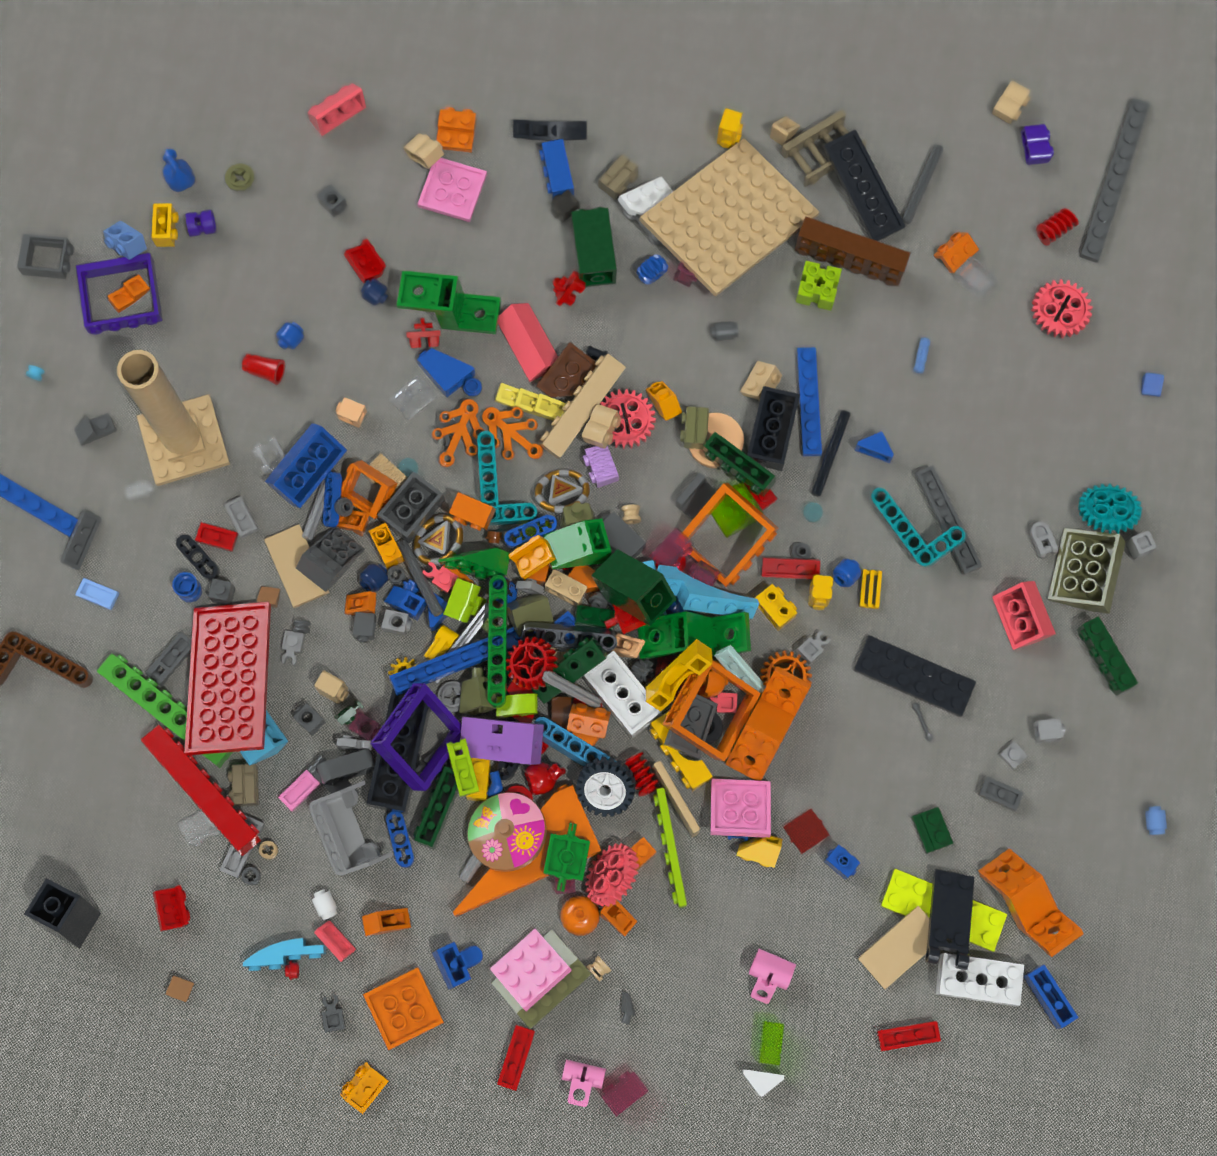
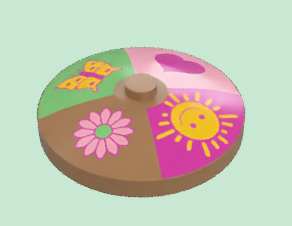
M501 793L488 798L475 810L468 825V843L474 856L486 867L500 872L515 871L530 864L541 852L547 835L545 817L540 808L531 799L518 793Z

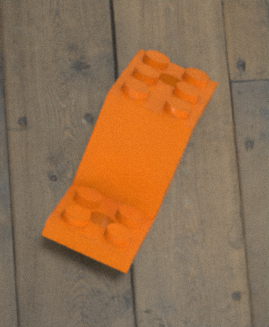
M776 666L725 765L755 781H761L806 697L811 684ZM781 689H787L790 694H785ZM747 756L753 757L755 761L749 760Z
M1010 848L978 870L980 876L1002 894L1017 927L1050 957L1056 955L1084 934L1077 924L1057 908L1043 876Z

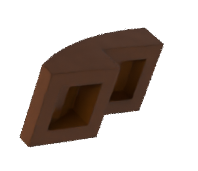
M553 697L552 722L567 730L571 711V697ZM559 734L553 735V738H562Z

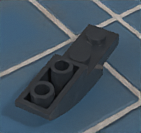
M513 119V138L531 140H586L587 121Z

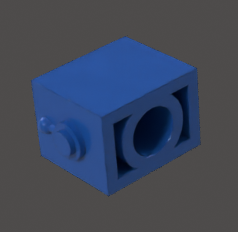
M838 845L835 849L829 850L827 853L828 857L824 863L844 880L857 872L856 868L860 862L844 847Z

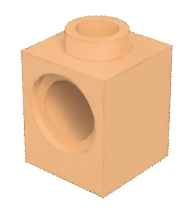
M344 397L343 401L337 405L336 414L339 420L359 428L367 410L365 405Z

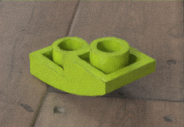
M537 694L507 695L504 706L496 708V716L503 718L514 715L527 716L537 714ZM502 696L496 697V703L501 702Z

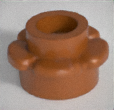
M487 531V537H485V539H488V543L500 544V540L504 539L502 538V532Z

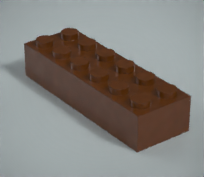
M806 216L795 247V251L803 256L809 255L815 257L820 262L826 261L832 263L835 267H843L849 269L852 273H861L872 280L878 279L889 286L898 287L911 255L910 252Z

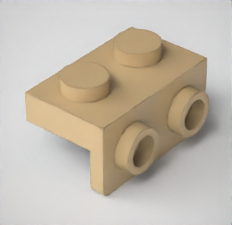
M757 361L740 392L743 396L758 399L760 402L763 386L776 388L782 374L776 365Z

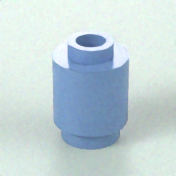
M1161 806L1149 807V811H1145L1146 827L1149 830V835L1165 834V829H1167L1166 811L1161 810Z

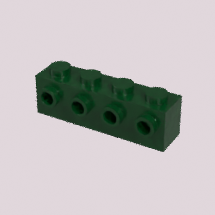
M714 432L703 445L704 456L709 461H716L724 472H731L739 483H745L750 486L749 489L754 494H760L764 497L775 484L776 476L718 433Z
M1099 616L1082 624L1077 629L1080 639L1087 646L1090 656L1097 663L1100 673L1107 680L1108 686L1115 696L1139 684Z
M594 636L591 639L586 637L578 643L580 647L574 651L573 649L568 650L563 654L564 658L561 661H555L554 664L558 665V668H553V672L574 683L604 661L608 654ZM545 682L546 687L539 685L538 690L533 689L543 704L562 691Z
M446 766L437 776L436 782L438 784L436 789H432L428 799L430 800L428 808L425 807L421 815L423 820L420 826L417 825L413 834L416 843L433 850L437 845L459 792L453 769Z

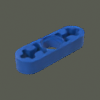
M328 472L325 480L323 524L325 527L335 528L339 523V515L335 512L334 506L341 498L342 476L336 472Z
M545 515L511 529L504 536L505 544L507 547L515 549L527 543L532 537L537 535L543 537L545 534L554 532L557 529V520L552 515ZM546 520H548L549 522H553L552 528H548V526H542L545 525ZM538 523H540V527H542V531H543V532H541V533H540L539 527H538V525H537ZM528 527L536 529L537 532L534 536L526 535L525 531ZM519 531H522L525 538L524 540H522V537L517 538L516 543L508 541L511 535L514 537L520 536Z
M392 811L387 815L386 823L395 859L400 867L409 868L414 863V854L405 819L400 812ZM396 815L397 818H401L398 821L399 828L403 827L404 830H397L392 833V830H396L394 823H390V821ZM398 834H403L406 837V841L402 845L395 843V837ZM408 846L409 849H405V853L411 859H408V863L405 864L403 861H400L403 857L402 851L397 852V849H403Z

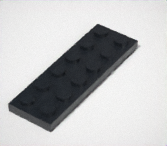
M856 129L823 145V149L869 238L880 241L904 229L906 226Z
M870 635L854 668V671L960 718L964 714L977 682Z

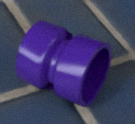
M212 210L201 211L200 214L197 212L186 213V224L190 237L201 236L202 232L205 235L216 233L215 217Z

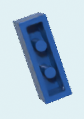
M563 139L543 142L539 155L540 160L545 162L543 173L544 177H548L549 183H546L548 194H552L553 200L574 196V186Z
M1045 964L1036 967L1023 976L1056 1029H1062L1079 1018Z

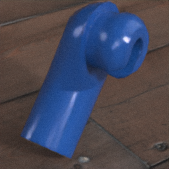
M499 771L489 773L492 783L487 791L488 798L500 794L503 790Z

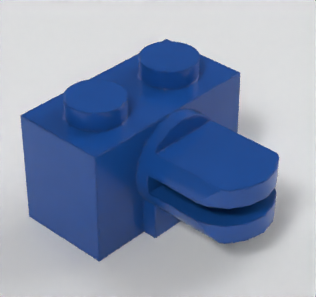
M455 942L432 953L448 990L470 980L471 977L467 969L479 964L483 958L482 951L477 946H470L459 951Z

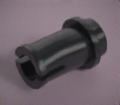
M589 346L586 351V355L596 361L601 355L604 357L606 354H609L606 350L604 352L592 346Z

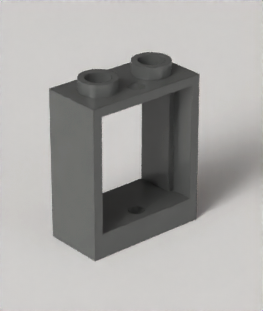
M23 233L17 268L22 275L66 279L67 273L70 272L71 268L69 260L70 256L73 255V245L66 237ZM35 246L63 248L59 269L32 267Z

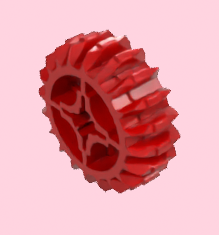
M527 637L525 642L519 640V646H512L514 652H508L511 659H506V662L510 663L506 667V670L511 671L508 674L509 678H513L512 682L514 684H518V687L522 689L525 687L526 690H531L532 688L538 690L539 685L546 687L545 681L542 679L543 673L545 671L553 672V668H558V665L554 664L558 657L553 656L556 651L550 649L551 644H545V640H538L537 637H533L532 640ZM534 649H539L544 658L537 657ZM531 661H535L534 664H531L532 667H530L529 665L530 663H532ZM520 669L527 670L530 679L524 678Z

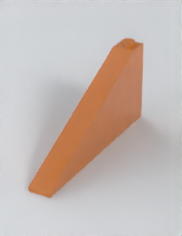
M568 784L557 788L558 792L554 793L540 809L545 817L547 835L539 855L530 864L515 871L500 872L489 869L453 911L455 917L550 876L543 874L551 834H567L569 823L577 824L576 837L590 841L587 859L601 853V848L578 800L573 785L568 787Z

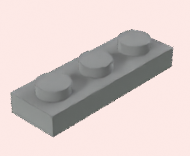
M246 816L245 822L249 826L253 824L261 833L264 823ZM231 845L220 871L239 879L253 848L241 856Z

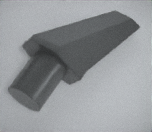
M623 991L621 1012H624L622 1023L629 1025L631 1016L636 1014L630 994Z

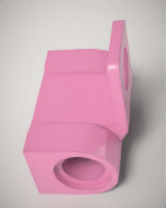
M758 949L749 971V975L758 978L750 996L765 1004H769L777 987L787 990L796 964ZM764 990L768 996L762 997L757 991Z
M566 1059L562 1080L571 1082L568 1103L586 1107L591 1087L602 1089L606 1068ZM576 1089L584 1090L585 1098L582 1101L574 1099L573 1093Z

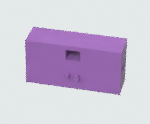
M462 717L460 740L466 738L471 758L529 765L540 764L544 724ZM462 749L459 750V755L463 754Z

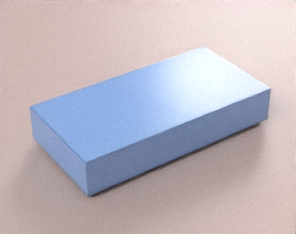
M83 578L75 595L112 610L120 593Z

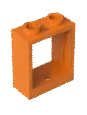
M362 460L351 463L347 468L348 474L342 482L341 498L350 499L353 506L376 519L378 518V513L392 498L398 483ZM361 473L381 485L374 503L353 491Z

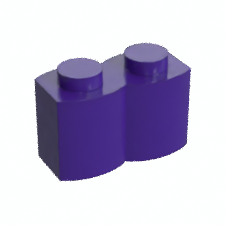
M1045 124L1024 126L1021 131V139L1027 165L1049 163L1054 155L1053 146H1050L1048 141L1050 140V130L1047 129Z

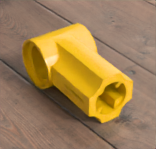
M442 625L424 657L431 660L446 654L460 635L447 626Z

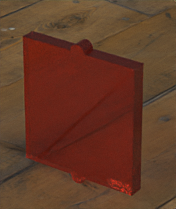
M812 808L783 827L791 839L790 842L794 843L801 855L830 836L822 824L823 821L819 820Z

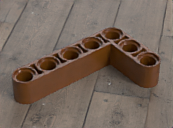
M9 632L0 644V685L6 681L20 656L81 688H87L93 682L92 674L85 668L18 632ZM19 638V643L12 646L13 640ZM36 647L34 654L29 655L30 648ZM5 655H9L7 662L2 663V658ZM48 656H52V661L45 664V659ZM69 665L68 671L62 673V667ZM81 674H86L85 679L82 682H78V677Z

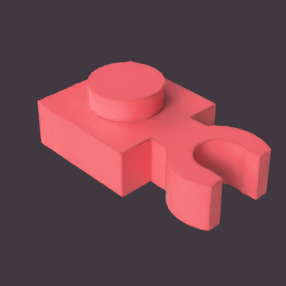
M429 562L428 565L433 570L430 573L423 570L424 576L427 578L433 577L432 584L448 594L459 577L443 566L440 570H437L436 565Z
M720 693L718 698H706L718 704L717 713L735 714L737 711V693Z

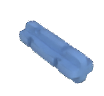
M921 338L914 366L915 373L922 374L924 372L928 348L931 342L928 338Z

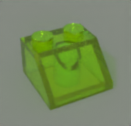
M740 483L732 486L762 512L745 484ZM729 495L723 499L711 514L726 538L756 521Z

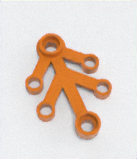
M464 400L460 404V408L450 412L443 411L439 415V420L442 423H447L452 418L461 416L459 423L442 429L436 428L431 433L432 438L435 440H440L443 436L454 433L446 452H443L438 458V462L442 467L447 468L454 463L455 458L453 454L461 436L466 447L465 452L468 456H474L478 452V448L472 443L466 427L469 420L474 430L473 436L475 439L478 438L476 435L477 430L485 431L480 427L477 420L478 405L474 400ZM467 405H470L472 407L471 412L467 410ZM446 414L448 416V420H444L442 418V415ZM435 431H439L441 436L436 437ZM469 447L474 448V453L469 452ZM449 456L450 462H446L444 457Z
M490 407L483 412L482 418L484 423L489 425V431L494 435V439L497 440L496 449L500 446V440L497 438V426L502 429L504 440L502 456L504 459L512 460L515 456L512 450L511 437L527 449L529 457L533 459L542 457L543 448L540 445L531 444L516 432L527 429L531 431L536 430L538 427L536 420L528 419L526 422L506 424L501 419L512 417L521 419L524 414L523 410L515 407L510 411L500 412L498 409ZM520 410V415L516 417L514 415L515 411ZM491 413L494 414V419L492 420L489 419V414ZM531 421H534L535 426L533 428L529 427V423ZM533 448H537L536 454H532ZM507 451H511L512 453L511 457L509 458L506 457Z

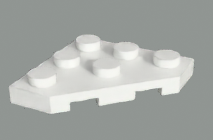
M659 177L620 195L618 201L628 214L634 216L636 214L643 215L673 191L664 179Z

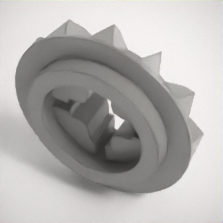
M456 681L445 683L438 692V699L450 712L454 713L459 711L460 697L455 699L454 705L451 699L445 697L451 696L452 689H454L457 696H461L462 684Z

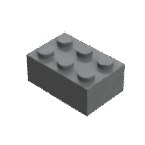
M413 471L377 516L381 523H386L389 529L410 543L425 522L432 517L445 501L442 492Z

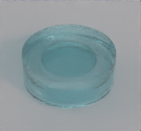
M406 458L400 462L399 470L409 477L413 471L417 474L418 465L415 460Z
M814 502L807 504L803 512L804 518L812 523L819 521L823 515L822 507Z

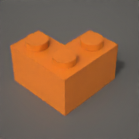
M458 492L449 514L453 516V520L467 526L468 523L471 524V528L481 531V528L488 529L496 509Z

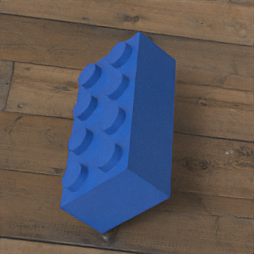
M312 423L265 482L290 505L301 508L347 449L322 426Z

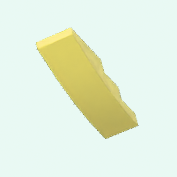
M504 383L499 385L495 402L511 408L519 407L523 412L549 420H554L557 415L560 417L564 412L562 408L566 404L546 395L535 394L522 388L517 389Z

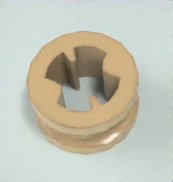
M264 841L259 847V853L265 859H273L278 853V847L271 841ZM265 846H273L274 850H271L273 852L271 855L268 853L264 854Z

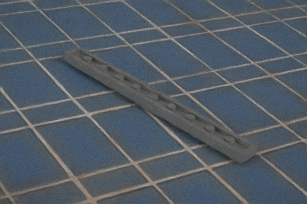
M1136 98L1131 100L1080 255L1081 258L1096 263L1100 259L1150 106L1149 102Z

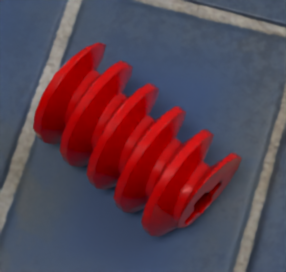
M1062 208L1054 216L1040 223L1036 228V232L1040 241L1044 245L1049 246L1050 241L1055 242L1056 238L1062 237V234L1065 235L1067 230L1071 231L1073 226L1077 227L1079 222L1071 210Z
M643 752L637 753L625 761L628 769L635 776V783H637L635 790H640L638 793L639 797L646 796L660 788L655 787L658 779L651 780L655 773L647 772L651 766H644L647 759H640L644 754Z

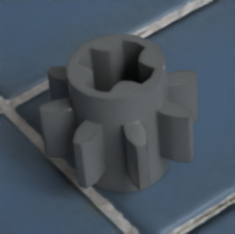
M641 659L633 664L632 674L640 683L642 681L647 683L654 678L656 668L653 667V663L648 659L645 661Z

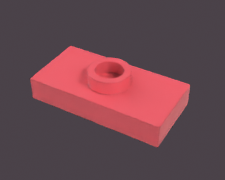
M330 920L314 932L340 962L356 950Z

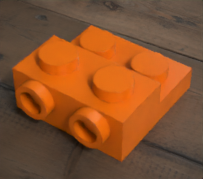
M452 107L440 109L437 141L444 150L472 153L477 122L476 113H473L470 109H463L462 112L455 111Z

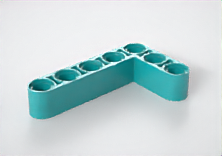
M482 431L477 438L481 502L496 509V517L491 520L489 525L523 524L537 519V508L532 503L499 505L495 439L491 432ZM488 437L491 439V443L484 445L481 443V440ZM485 456L493 458L488 464L484 463L482 459ZM491 474L494 479L491 482H485L483 480L484 476ZM493 493L495 498L492 501L485 500V495ZM526 509H532L534 511V515L532 517H526L524 515V511ZM506 511H514L515 516L513 518H506Z
M876 488L872 492V501L920 565L924 567L932 566L965 542L967 538L965 530L959 526H954L927 545L887 490ZM880 492H884L886 495L885 500L882 502L877 501V495ZM895 507L897 509L896 515L889 517L888 510ZM903 522L908 524L906 532L899 531V525ZM960 530L962 532L960 540L952 538L954 531ZM912 538L919 539V545L916 548L910 546ZM939 542L946 543V549L943 552L937 550ZM924 553H929L931 556L928 563L921 561Z

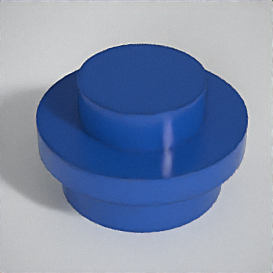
M470 378L464 382L463 390L468 396L474 397L482 391V384L478 379Z
M411 579L408 582L403 581V589L415 594L420 592L415 581Z

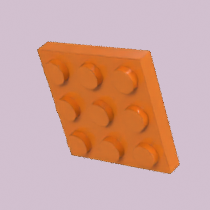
M419 967L363 994L388 1050L444 1023Z

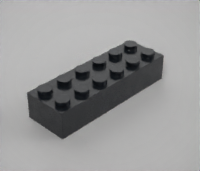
M392 689L385 722L407 692L397 696L394 689ZM421 700L390 744L415 773L419 764L431 711L430 707L423 700ZM378 753L366 804L372 808L407 814L413 790Z

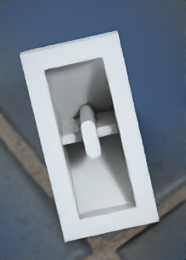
M742 1070V1075L759 1097L764 1096L784 1080V1075Z

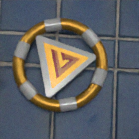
M560 469L552 471L540 479L535 488V499L543 509L553 513H563L564 507L572 506L577 502L584 504L589 496L590 486L585 476L579 472ZM561 477H573L580 482L582 487ZM552 479L548 504L542 496V489ZM581 494L574 503L567 505L571 502V497ZM558 503L559 505H566V506H554V505Z
M444 514L427 520L414 539V553L417 559L425 565L432 562L438 566L442 565V563L438 562V559L456 555L463 542V528L461 524L453 520V516ZM443 522L430 533L425 535L427 529H429L432 525ZM450 523L456 531V541L452 548V543L449 540ZM421 545L444 556L429 559L424 556Z

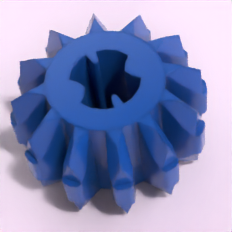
M656 254L645 260L638 267L636 273L644 284L649 285L667 272L668 265L664 258Z

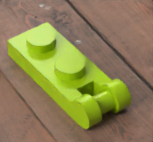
M466 738L461 739L457 743H446L460 797L480 792ZM462 749L463 754L456 756L455 751Z

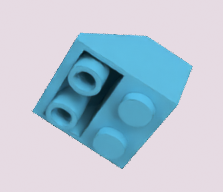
M267 710L264 750L239 751L249 766L278 754L288 742Z

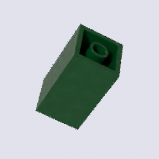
M595 207L591 210L577 209L571 212L579 279L585 282V287L616 284L617 268L609 209Z
M619 549L591 575L605 600L649 626L677 600L662 573Z

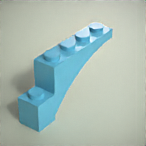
M658 566L657 571L664 575L683 610L720 615L747 612L749 613V618L753 619L759 606L758 599L717 589L678 570L677 567Z

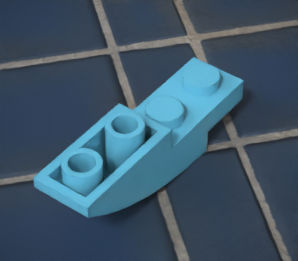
M304 938L282 941L256 952L243 962V967H249V971H259L263 966H269V970L281 969V965H286V957H289V960H301V956L309 955V959L321 958L322 954H326V946H306V939Z

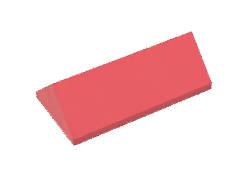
M529 303L511 304L499 315L498 325L526 377L531 382L544 376L558 358V355Z

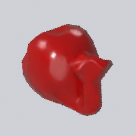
M547 763L533 764L524 770L532 795H541L551 791L558 778L566 772L565 768L558 767L557 764L551 766Z

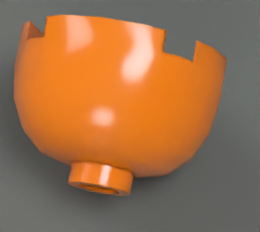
M713 660L723 667V665L720 662ZM710 669L697 694L706 698L715 697L724 690L729 681Z
M575 896L564 903L561 909L560 920L568 933L575 936H584L592 933L597 928L600 921V911L597 904L592 902L590 898Z

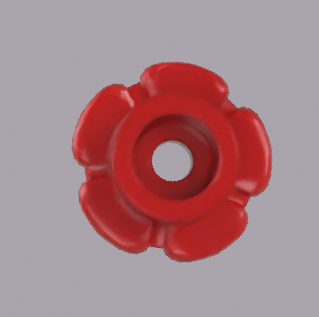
M290 960L288 965H285V976L289 977L290 980L299 978V963L292 962V960Z

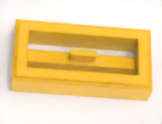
M862 570L859 607L879 609L882 571ZM866 575H870L868 603L865 604ZM874 576H877L874 605L872 604Z

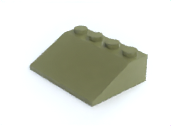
M1064 528L1048 600L1092 612L1110 614L1126 543L1122 536L1115 533L1109 534L1106 532Z
M550 930L543 938L572 971L530 1009L525 1011L498 978L491 983L530 1029L537 1025L591 976L587 968L553 930Z

